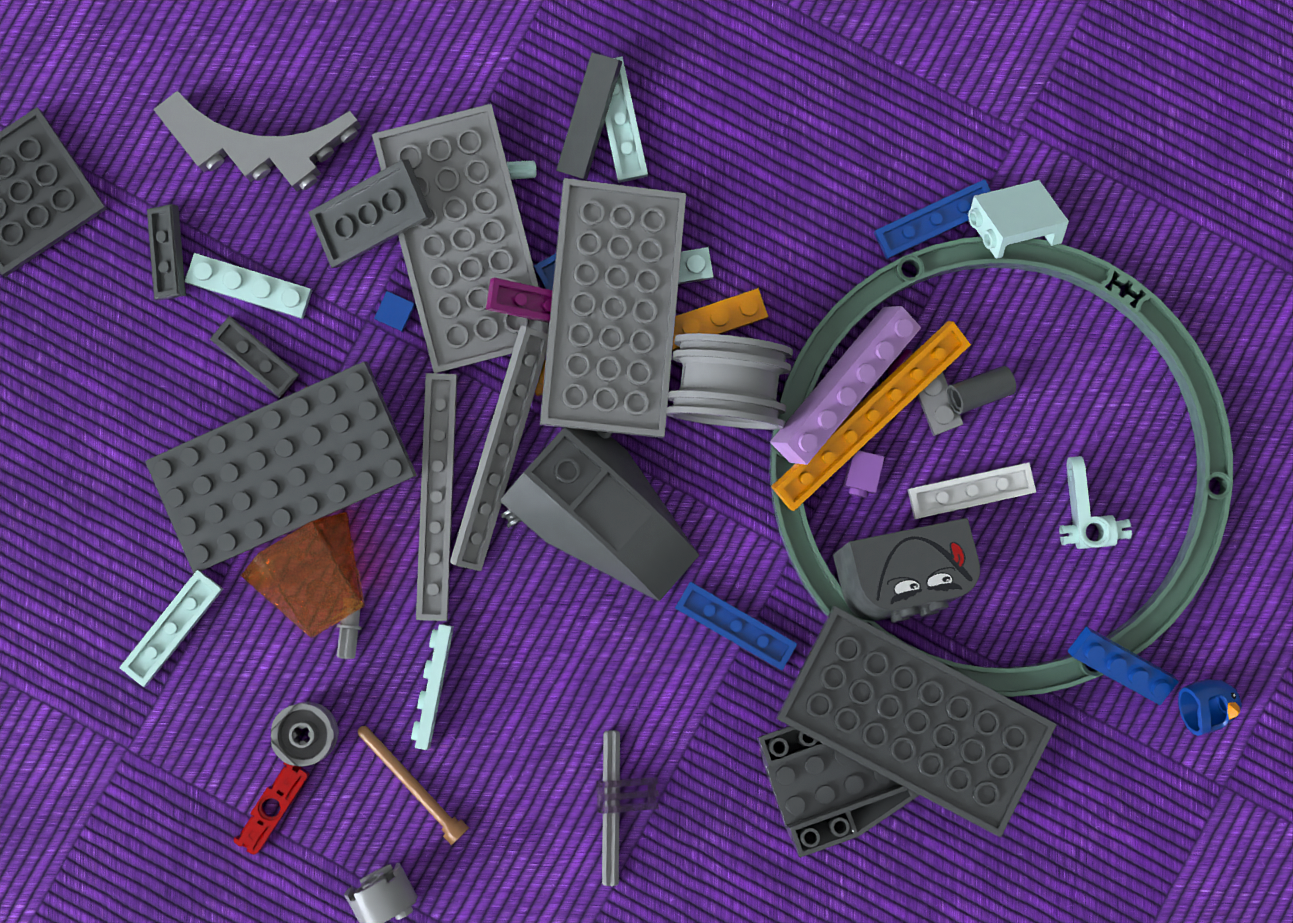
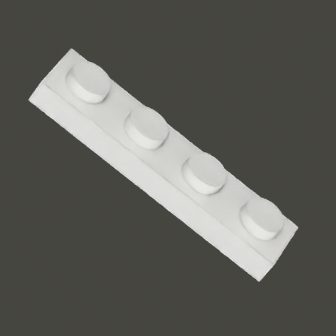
M1030 463L907 489L914 519L1036 493Z

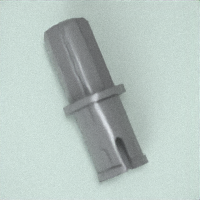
M342 597L341 622L337 624V628H340L337 657L341 659H354L358 630H362V627L359 626L363 599Z

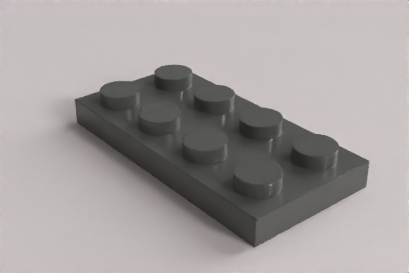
M409 159L398 161L308 212L331 268H338L432 217Z

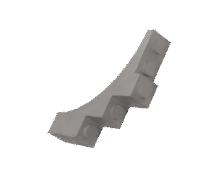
M178 91L153 109L204 173L220 167L225 161L224 157L229 155L250 182L255 179L259 181L266 177L271 171L270 167L275 164L296 192L300 189L307 190L317 182L318 179L316 177L321 173L314 163L318 160L319 162L327 160L334 153L333 149L342 142L346 144L358 135L357 130L361 128L358 120L351 111H348L331 123L305 133L288 136H257L235 131L212 121L195 109Z

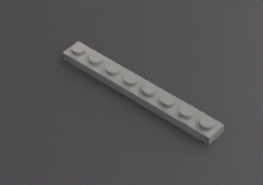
M520 325L450 559V563L455 566L477 571L482 570L502 504L500 500L505 494L547 353V333Z
M426 373L416 620L448 621L457 374Z

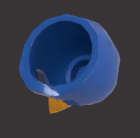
M1205 679L1193 682L1183 687L1178 696L1181 717L1188 730L1197 736L1223 729L1238 717L1242 707L1237 689L1222 680Z

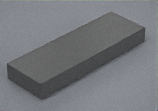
M170 204L147 209L154 300L186 296L178 205Z
M230 316L210 338L214 344L279 398H282L301 376Z

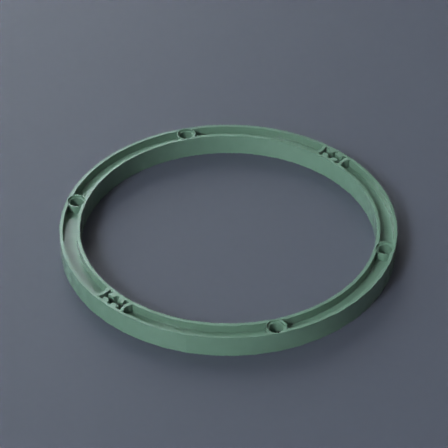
M982 237L962 238L932 245L905 255L877 270L855 286L828 312L814 329L797 356L783 386L779 403L786 405V412L779 414V419H782L785 423L813 391L823 367L837 345L870 311L888 298L912 285L936 276L962 270L981 268L1019 269L1042 273L1070 282L1108 302L1130 319L1163 357L1178 383L1188 408L1197 456V486L1193 513L1186 537L1175 562L1163 582L1149 600L1128 621L1106 636V638L1135 654L1143 651L1176 621L1194 598L1209 573L1219 550L1229 516L1233 488V451L1230 426L1223 399L1212 370L1195 340L1173 312L1135 278L1109 262L1087 252L1063 244L1051 246L1047 240L1033 238L1009 244L1005 247L1003 257L996 259L990 249L985 247ZM902 265H913L916 269V276L912 278L906 277L902 273ZM1113 279V281L1110 283L1111 286L1105 288V286ZM1121 286L1126 288L1124 297L1119 295V287ZM1138 296L1139 299L1130 305L1135 300L1133 297ZM772 430L771 440L779 430ZM770 443L769 475L770 485L772 486L795 463H789ZM1212 478L1216 479L1220 484L1218 494H1213L1209 489V482ZM771 488L772 504L779 533L790 562L803 586L820 610L828 617L832 607L836 606L900 640L884 630L875 621L864 620L848 608L841 586L831 574L817 548L807 521L804 504L802 503L795 511H792ZM915 648L1006 697L1044 694L1073 687L1103 675L1095 669L1089 671L1084 663L1073 658L1070 654L1033 665L979 667L952 662Z

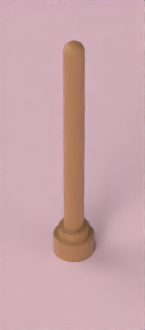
M367 726L359 727L357 731L359 737L443 827L441 829L444 832L443 837L450 845H453L469 827L462 819L458 821L456 817L451 818Z

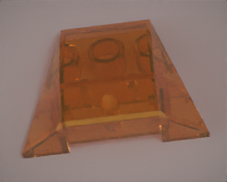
M347 512L307 523L259 552L241 574V577L310 638L315 637L365 606L359 571L355 562L354 544L351 539Z

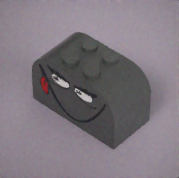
M968 518L850 541L833 554L843 597L848 608L858 617L868 621H880L891 618L892 623L906 621L910 619V616L919 613L921 617L937 614L939 610L948 608L949 603L971 591L980 575L979 558Z

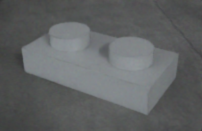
M943 372L917 395L933 436L963 425L960 414L954 412L948 401V384Z

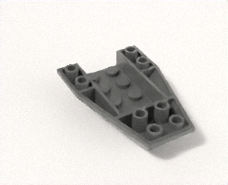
M564 427L500 500L506 508L546 543L658 602L699 556L628 451L612 437L602 438L593 430Z
M790 726L758 737L763 764L780 814L800 858L859 837L919 796V794Z

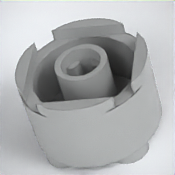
M309 701L297 703L283 709L275 717L271 727L273 751L283 762L293 766H310L325 759L335 748L339 736V728L333 714L323 705ZM299 728H308L310 739L301 740L302 732Z
M396 863L394 869L389 864L360 879L361 887L354 890L353 886H351L344 893L359 923H384L393 917L396 920H400L413 912L412 905L416 903L418 898L400 863Z

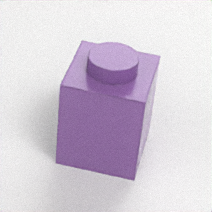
M859 450L849 459L843 487L850 488L849 494L867 498L868 493H876L885 457Z

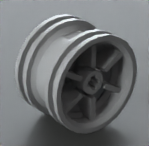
M688 333L675 336L674 344L679 346L680 350L673 351V360L682 363L683 367L680 389L668 392V400L674 403L673 406L667 407V416L685 421L735 428L779 430L784 428L785 421L779 419V414L786 412V405L776 400L779 375L790 373L791 365L785 362V360L792 358L793 349L770 341L730 335Z

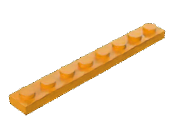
M759 288L675 316L672 351L680 348L674 344L676 335L688 333L720 335L767 319L768 314ZM544 360L535 390L536 396L543 395L546 360Z
M947 321L851 411L807 465L794 464L771 486L790 510L795 511L971 345L953 321Z

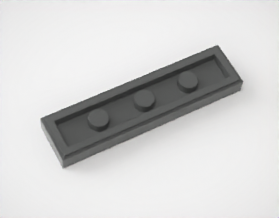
M591 53L556 171L587 180L622 61Z

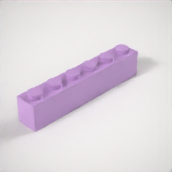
M902 306L883 307L784 424V428L780 429L770 443L789 463L807 465L921 329L919 324Z

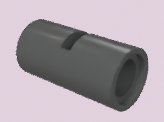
M1000 366L949 385L947 387L948 401L955 413L962 414L1015 394L1016 381L1007 366Z

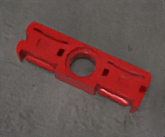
M283 763L286 766L283 767L272 784L273 787L269 786L266 788L250 814L252 816L241 831V837H234L235 844L240 847H246L247 852L252 855H256L262 850L309 778V772L301 766ZM273 798L279 802L280 811L277 815L270 816L265 813L263 805L267 799Z

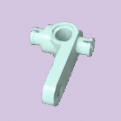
M1082 456L1068 457L1067 477L1073 525H1060L1059 534H1069V536L1060 537L1061 544L1075 543L1077 549L1116 546L1118 539H1131L1132 530L1122 531V528L1131 527L1129 519L1115 521L1113 515L1091 517L1084 459ZM1089 524H1093L1098 528L1099 535L1095 541L1089 540L1086 536V528Z

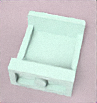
M1040 180L975 195L971 209L968 212L971 226L977 230L983 239L985 247L990 249L996 259L1003 257L1007 245L1045 236L1051 246L1061 244L1069 222Z

